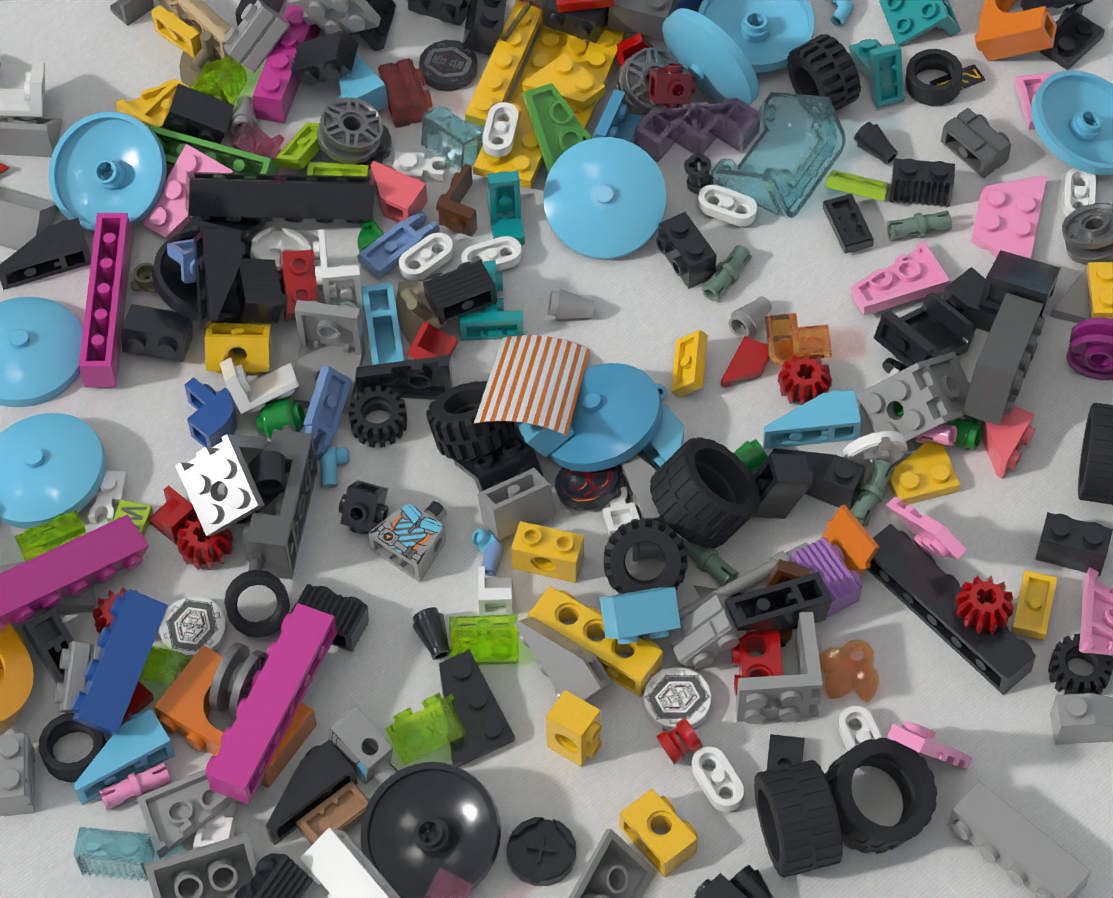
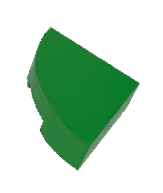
M367 220L361 227L362 230L357 240L359 253L384 234L374 220Z

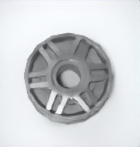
M651 47L644 48L625 60L619 69L617 77L618 90L625 92V104L629 105L634 111L643 114L657 113L666 108L663 107V104H655L648 97L649 84L646 76L650 73V67H665L666 63H679L677 58L667 50Z
M348 97L336 99L325 107L321 115L317 130V141L322 151L331 159L346 164L366 162L375 155L379 147L380 138L383 133V119L378 110L368 102Z
M1094 203L1084 205L1071 212L1062 224L1068 256L1073 261L1083 265H1088V262L1113 261V204Z
M236 642L231 645L220 661L213 677L209 694L210 708L220 712H224L229 708L230 716L237 718V707L242 698L248 697L252 689L251 683L254 674L258 669H263L267 661V653L256 650L250 654L249 647Z

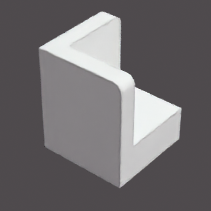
M478 566L479 616H513L512 579L485 578V566Z

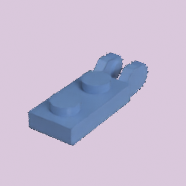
M422 211L415 212L414 215L405 221H400L357 255L358 262L376 278L380 279L399 264V258L404 252L428 235L438 233L440 227L433 221L417 232L424 225L427 216Z
M330 366L321 367L303 424L304 427L300 431L301 433L312 434L316 460L322 459L330 447L332 438L335 437L352 383V379Z

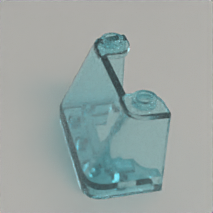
M771 92L759 108V119L764 128L762 134L738 166L734 160L724 158L717 163L711 174L717 185L753 198L757 206L778 216L792 218L799 213L842 153L846 143V136L830 97Z

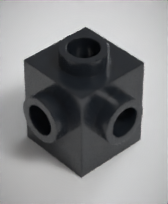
M360 480L349 485L346 494H343L339 503V513H342L340 524L349 526L350 531L354 533L368 534L387 518L389 507L385 505L388 488Z

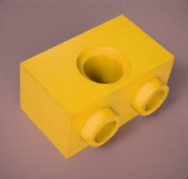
M211 324L205 332L206 371L222 374L220 362L232 358L235 366L241 364L245 372L249 374L270 372L272 358L271 324ZM239 347L244 349L245 352L237 353L232 348Z
M520 521L511 547L512 569L576 583L584 558V535Z
M564 690L546 715L547 747L580 767L583 766L588 757L593 759L597 755L602 745L600 740V732L602 730V725H600V709Z
M650 789L620 812L619 828L664 878L697 853L698 834L695 828L686 820L682 822L675 814V808L669 799L663 795L660 797L653 789ZM657 827H664L669 832L659 835L653 832V830Z

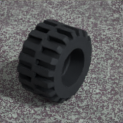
M821 34L789 52L787 69L792 86L800 100L815 115L821 117L829 116L859 98L861 86L855 63L845 47L834 37L828 34Z
M473 381L450 388L438 395L435 401L431 402L428 406L429 409L426 411V416L439 452L442 455H446L447 458L464 460L466 458L473 459L481 455L484 456L501 447V444L507 442L510 439V435L513 434L515 426L513 421L474 423L488 381Z
M637 518L627 524H622L609 537L604 550V572L610 586L618 594L658 587H675L677 591L678 586L685 579V572L688 567L685 546L677 532L660 520L656 521L652 520V518L638 520ZM638 542H653L662 549L665 555L664 569L654 579H636L626 568V554Z

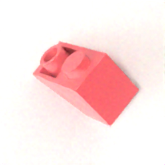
M375 161L372 162V181L375 184L376 196L384 217L399 223L414 215L415 212L422 211L428 202L426 183L417 177H410L398 172L389 165H382Z
M1015 405L1011 415L1004 414L1000 426L985 421L982 441L995 473L1002 479L1009 468L1012 470L1016 468L1022 452L1019 451L1022 445L1028 446L1036 430L1031 427L1034 414Z

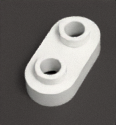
M506 102L497 103L488 112L482 140L483 149L490 156H505L513 148L519 124V113L514 105Z
M1071 168L1066 173L1063 189V213L1066 217L1084 205L1095 203L1096 176L1094 174L1086 173L1076 168Z
M719 185L705 186L699 192L698 207L701 212L708 216L736 226L750 225L756 219L757 204L750 196Z
M432 233L408 249L399 258L401 276L408 281H420L443 266L453 256L452 239L444 233Z
M498 237L467 247L462 252L461 263H473L480 259L482 262L496 260V272L514 267L520 262L521 245L513 237Z
M850 706L840 714L838 730L847 751L865 740L882 738L871 713L861 706ZM856 724L860 726L861 729L852 730L849 726ZM861 766L858 768L863 772L879 770L871 766Z
M712 746L698 749L692 758V773L708 800L719 811L730 812L736 810L742 804L744 797V786L720 749ZM705 765H712L715 769L713 771H706L703 767ZM722 793H729L732 797L730 799H723L720 795Z

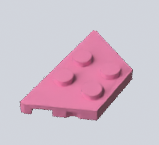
M1037 176L983 186L971 242L982 249L989 250L995 257L998 256L1000 250L1031 259L1047 176Z
M1089 567L1084 576L1079 651L1091 654L1113 655V588L1111 590L1098 581L1096 578L1099 572Z

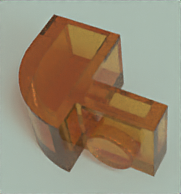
M796 313L765 316L768 355L774 363L782 366L784 361L791 362L794 354L800 359L804 358L806 353H808L810 359H815L819 356L820 358L832 357L828 324L798 327Z

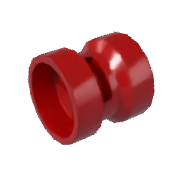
M686 718L678 721L675 728L671 731L664 730L656 735L674 765L683 760L684 754L689 751L696 752L704 747ZM677 733L682 738L686 747H683V745L681 744L680 740L676 736Z

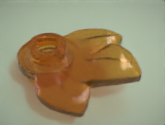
M851 640L842 648L830 647L821 652L819 655L821 671L827 673L825 688L829 699L842 697L853 689L866 702L873 698L879 684V676L872 666L874 662L873 649L867 642ZM854 651H861L864 656L860 661L851 659L850 656Z

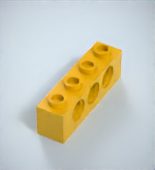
M549 586L527 615V618L532 616L594 653L613 682L639 697L644 693L645 686L651 677L657 674L663 666V651L660 650L656 643L649 639L643 640L638 637V642L618 644V639L605 638L602 613L594 607H586L577 602L567 591H558ZM565 620L575 621V623L571 625H566L562 622ZM594 636L602 637L603 640L593 641L590 638ZM620 653H629L632 656L623 658L618 655Z

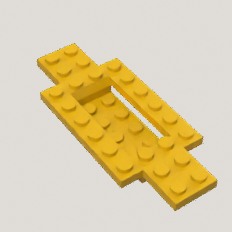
M516 0L466 110L465 122L485 127L490 108L497 103L506 102L541 22L540 33L509 101L510 104L517 108L519 113V124L513 148L505 156L493 157L484 151L482 145L473 166V173L475 175L487 178V174L501 171H518L520 186L531 189L542 164L543 157L522 96L524 92L522 82L563 53H566L606 86L618 57L616 44L625 40L627 32L606 26L597 43L581 40L573 35L552 30L542 25L541 9ZM529 0V1L534 2V3H536V4L542 6V4L544 3L545 0ZM600 98L584 110L570 106L574 112L573 115L584 130L588 129Z

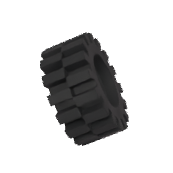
M376 386V391L373 392L368 387L365 388V395L359 391L356 394L357 400L352 398L350 407H348L350 428L355 439L359 437V442L363 445L368 440L369 447L373 448L375 447V442H379L380 448L386 447L385 441H389L391 445L396 443L395 436L401 439L403 430L406 431L407 413L404 399H401L397 391L393 394L392 388L389 387L386 388L385 392L382 391V386ZM381 410L390 414V418L381 423H371L366 420V416L373 411Z
M1080 633L1074 634L1073 640H1071L1069 635L1064 637L1062 643L1059 641L1056 644L1050 659L1048 673H1050L1049 679L1051 683L1056 682L1055 689L1058 692L1064 688V695L1071 693H1095L1100 695L1109 683L1113 671V656L1080 652ZM1074 658L1084 659L1091 663L1094 671L1087 676L1075 674L1069 669L1068 662Z

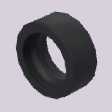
M926 49L918 52L909 60L906 68V90L914 100L921 104L938 106L949 103L959 95L962 87V64L955 55L945 50ZM937 69L944 71L952 79L942 85H929L920 81L917 75L925 70Z
M251 570L241 573L232 580L225 593L224 604L228 619L237 631L246 636L260 638L273 634L281 628L282 622L290 610V601L284 584L277 576L268 571ZM263 585L270 588L276 595V610L266 620L258 622L248 621L238 611V598L248 587Z
M74 713L62 714L51 720L42 730L38 741L39 753L47 771L58 780L70 783L78 780L107 743L102 732L73 721ZM75 732L90 735L93 740V748L85 758L72 763L56 760L53 755V747L61 737Z

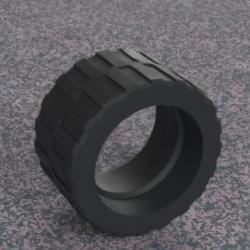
M1093 403L1088 413L1078 476V498L1083 501L1113 505V405Z
M703 437L691 438L685 442L654 473L650 480V493L660 516L679 536L687 539L690 543L700 545V547L717 548L723 545L757 513L761 503L759 488L748 467L727 447Z
M887 738L865 740L835 760L825 773L839 818L842 842L852 850L856 849L862 853L875 852L876 854L884 853L889 849L892 850L922 832V829L931 821V816L936 809L937 786H935V777L929 769L926 760L915 750L895 740ZM861 766L875 767L887 773L895 781L903 800L902 815L896 825L889 827L876 824L866 818L858 809L852 795V778L856 769Z
M808 760L758 772L754 778L757 813L765 845L777 873L784 878L839 864L843 856L841 828L831 789L821 766L815 760Z

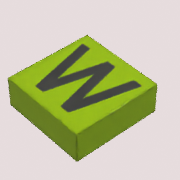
M120 500L113 521L128 514L144 537L149 525V517L153 513L152 505Z

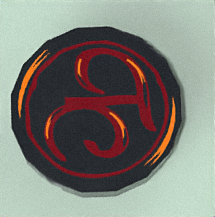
M616 466L591 472L574 471L562 467L556 476L555 489L561 503L568 508L577 510L576 507H584L585 510H593L606 505L616 496L617 488L620 484V476Z

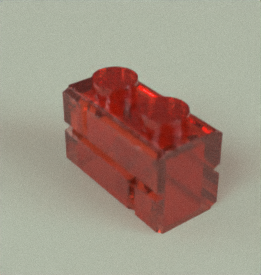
M410 58L399 60L395 64L391 62L379 65L378 76L386 86L387 107L394 126L400 128L408 126L412 122L416 124L427 121L429 119L428 108L433 107L429 90L423 91L422 89L425 83L421 68L415 69Z

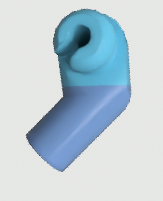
M479 528L473 533L472 542L478 546V549L484 555L482 566H485V575L495 576L503 553V545L491 531Z

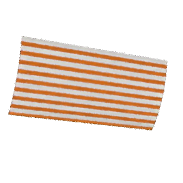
M520 335L502 338L474 423L487 421L523 422L545 427L567 436L590 349L567 340L548 336Z

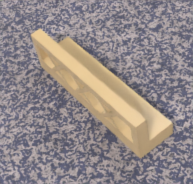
M159 0L169 12L173 11L184 23L196 27L200 34L205 31L210 32L215 56L226 66L236 61L226 53L223 47L225 45L224 37L231 27L203 0Z

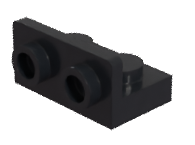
M1075 4L1071 8L1067 7L1055 22L1057 29L1053 48L1040 50V53L1066 70H1069L1103 38L1105 29L1082 15L1084 5Z

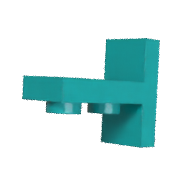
M865 39L857 44L849 45L851 58L871 81L872 103L877 108L904 101L901 47L897 43L883 47L877 39Z
M501 171L487 174V204L493 239L510 236L517 239L520 245H525L521 219L519 172Z
M496 260L483 261L485 268H487L490 277H492L495 283L496 293L497 291H503V274L496 273ZM497 298L498 302L495 305L491 304L490 307L486 306L485 312L468 313L460 318L461 341L498 340L504 337L524 335L523 310L504 311L503 298Z

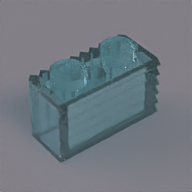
M439 105L424 113L421 146H425L429 151H433V154H438V156L446 160V163H450L454 168H458V171H461L465 164L473 166L483 145L481 143L483 141V133L474 128L469 121L462 120L453 114L448 107Z
M80 827L73 856L82 875L88 873L89 876L95 874L97 877L101 874L103 878L106 875L110 878L115 875L117 879L122 876L124 880L129 877L130 880L136 878L138 881L140 879L147 881L148 877L144 864L153 862L155 848L150 834Z

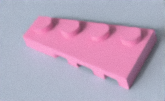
M904 721L903 725L892 724L887 735L888 738L917 752L944 762L947 761L967 770L972 757L934 739L936 732L920 724Z

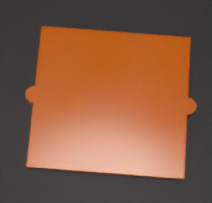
M842 505L833 519L827 522L828 527L821 539L826 537L832 546L837 545L844 555V563L850 571L855 570L861 577L865 569L870 568V561L879 549V545L848 507Z

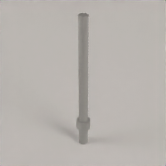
M805 542L786 553L781 551L771 556L769 562L678 610L680 620L716 594L730 598L762 581L770 575L779 559L791 561L792 554L795 551L804 548L806 545L809 546V544ZM649 634L638 635V637L643 640L649 639Z

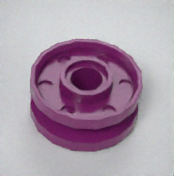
M1103 317L1088 318L1078 322L1072 327L1070 334V344L1067 352L1069 366L1077 373L1088 378L1113 380V319Z

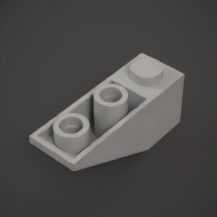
M532 616L515 623L519 630L518 634L525 646L531 648L537 658V665L540 671L545 676H548L555 686V693L558 698L564 690H567L587 702L613 684L594 653Z

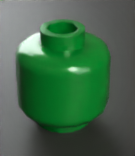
M285 397L266 402V405L260 411V416L256 417V422L261 435L266 434L271 440L273 430H283L284 425L294 426L296 432H300L304 427L306 415L300 402H295L291 397Z

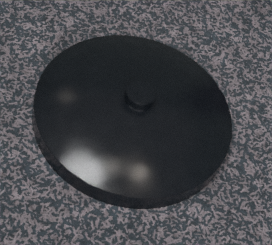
M199 230L181 233L166 241L155 256L152 270L153 284L161 299L180 315L199 322L197 283H184L181 280V265L168 256L167 243L193 239L201 232ZM243 239L241 240L245 245L243 259H251L250 250L252 243ZM234 281L220 314L214 323H244L241 320Z
M418 763L403 768L391 775L372 795L362 819L361 849L363 854L401 898H461L477 887L493 866L500 846L501 824L498 809L492 796L474 776L459 767L447 763Z

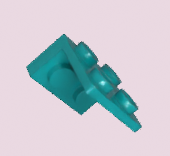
M879 0L895 43L899 46H903L936 26L938 29L944 28L950 36L961 31L949 0Z

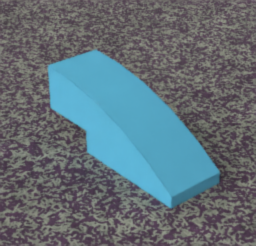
M392 282L361 286L372 364L404 361Z

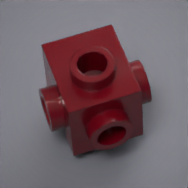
M666 63L665 67H650L648 97L655 104H663V107L680 108L681 104L691 103V95L695 93L696 81L692 73L683 67V64Z

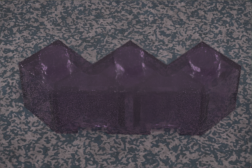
M738 98L724 99V103L708 104V101L682 104V108L666 109L665 106L652 108L635 128L634 144L647 152L657 163L675 143L694 155L704 154L717 138L742 153L759 133L762 113Z

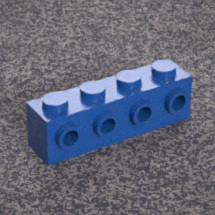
M131 589L124 592L122 596H116L110 609V614L114 615L110 627L105 626L97 641V646L101 647L97 659L92 658L86 668L84 678L88 679L85 689L83 692L78 691L71 706V710L75 711L72 718L73 721L110 736L118 733L167 610V604Z

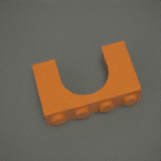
M984 0L983 10L979 16L978 33L975 35L977 49L982 51L987 61L1053 48L1057 25L1046 6L1008 13L1016 0Z
M202 645L154 705L157 719L167 733L173 735L176 732L184 737L185 741L192 748L198 751L204 749L213 756H217L221 748V739L224 732L216 729L208 721L210 711L209 694L213 677L223 656ZM302 702L260 782L267 788H270L317 726L314 709Z

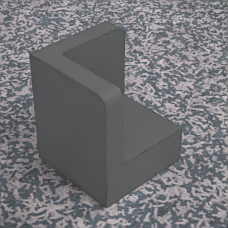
M118 0L110 5L111 12L127 26L154 8L153 0Z

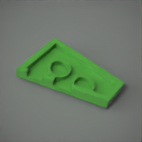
M553 83L522 93L548 174L554 163L565 151L582 141L592 139L588 131L584 130L573 115V110Z

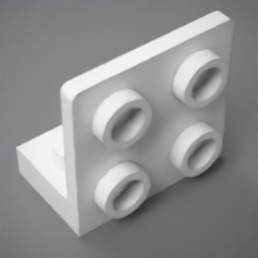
M33 62L31 72H26L24 89H0V119L7 116H19V118L24 120L42 117L45 102V62Z
M324 229L318 230L319 241L313 242L314 259L317 260L315 261V275L319 302L340 306L341 302L350 301L356 305V308H360V313L364 312L359 265L329 267Z
M232 358L220 362L224 381L241 414L246 411L249 413L256 412L266 405L265 402L276 397L278 399L285 398L291 395L295 388L299 386L291 363L249 382L248 376L241 364L235 366Z

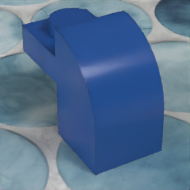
M194 377L184 385L188 403L197 409L196 412L187 418L191 437L204 448L214 447L223 442L221 437L226 434L234 435L236 431L237 418L232 396L226 388H223L216 394L210 385L206 383L203 385Z

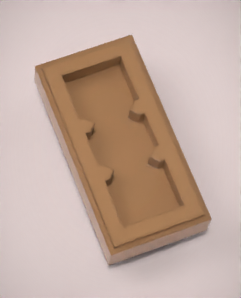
M350 781L296 822L297 828L313 845L329 827L346 831L363 818L369 800Z

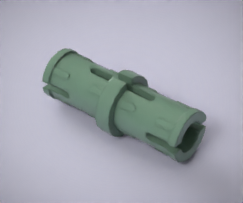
M946 210L926 215L916 213L913 217L906 219L890 220L887 222L888 235L890 240L909 236L921 238L925 237L928 233L951 230V215Z
M736 245L724 262L718 263L715 273L701 289L706 298L711 301H717L725 289L737 281L741 269L752 258L750 251L746 247Z
M883 460L875 461L865 484H861L858 490L860 494L851 510L862 526L868 525L878 502H882L885 496L883 492L895 470L894 467H891V464Z
M681 537L687 555L697 563V568L701 572L706 571L722 586L728 584L729 580L733 581L738 578L739 572L720 558L719 552L715 548L700 547V545L690 543L687 539Z

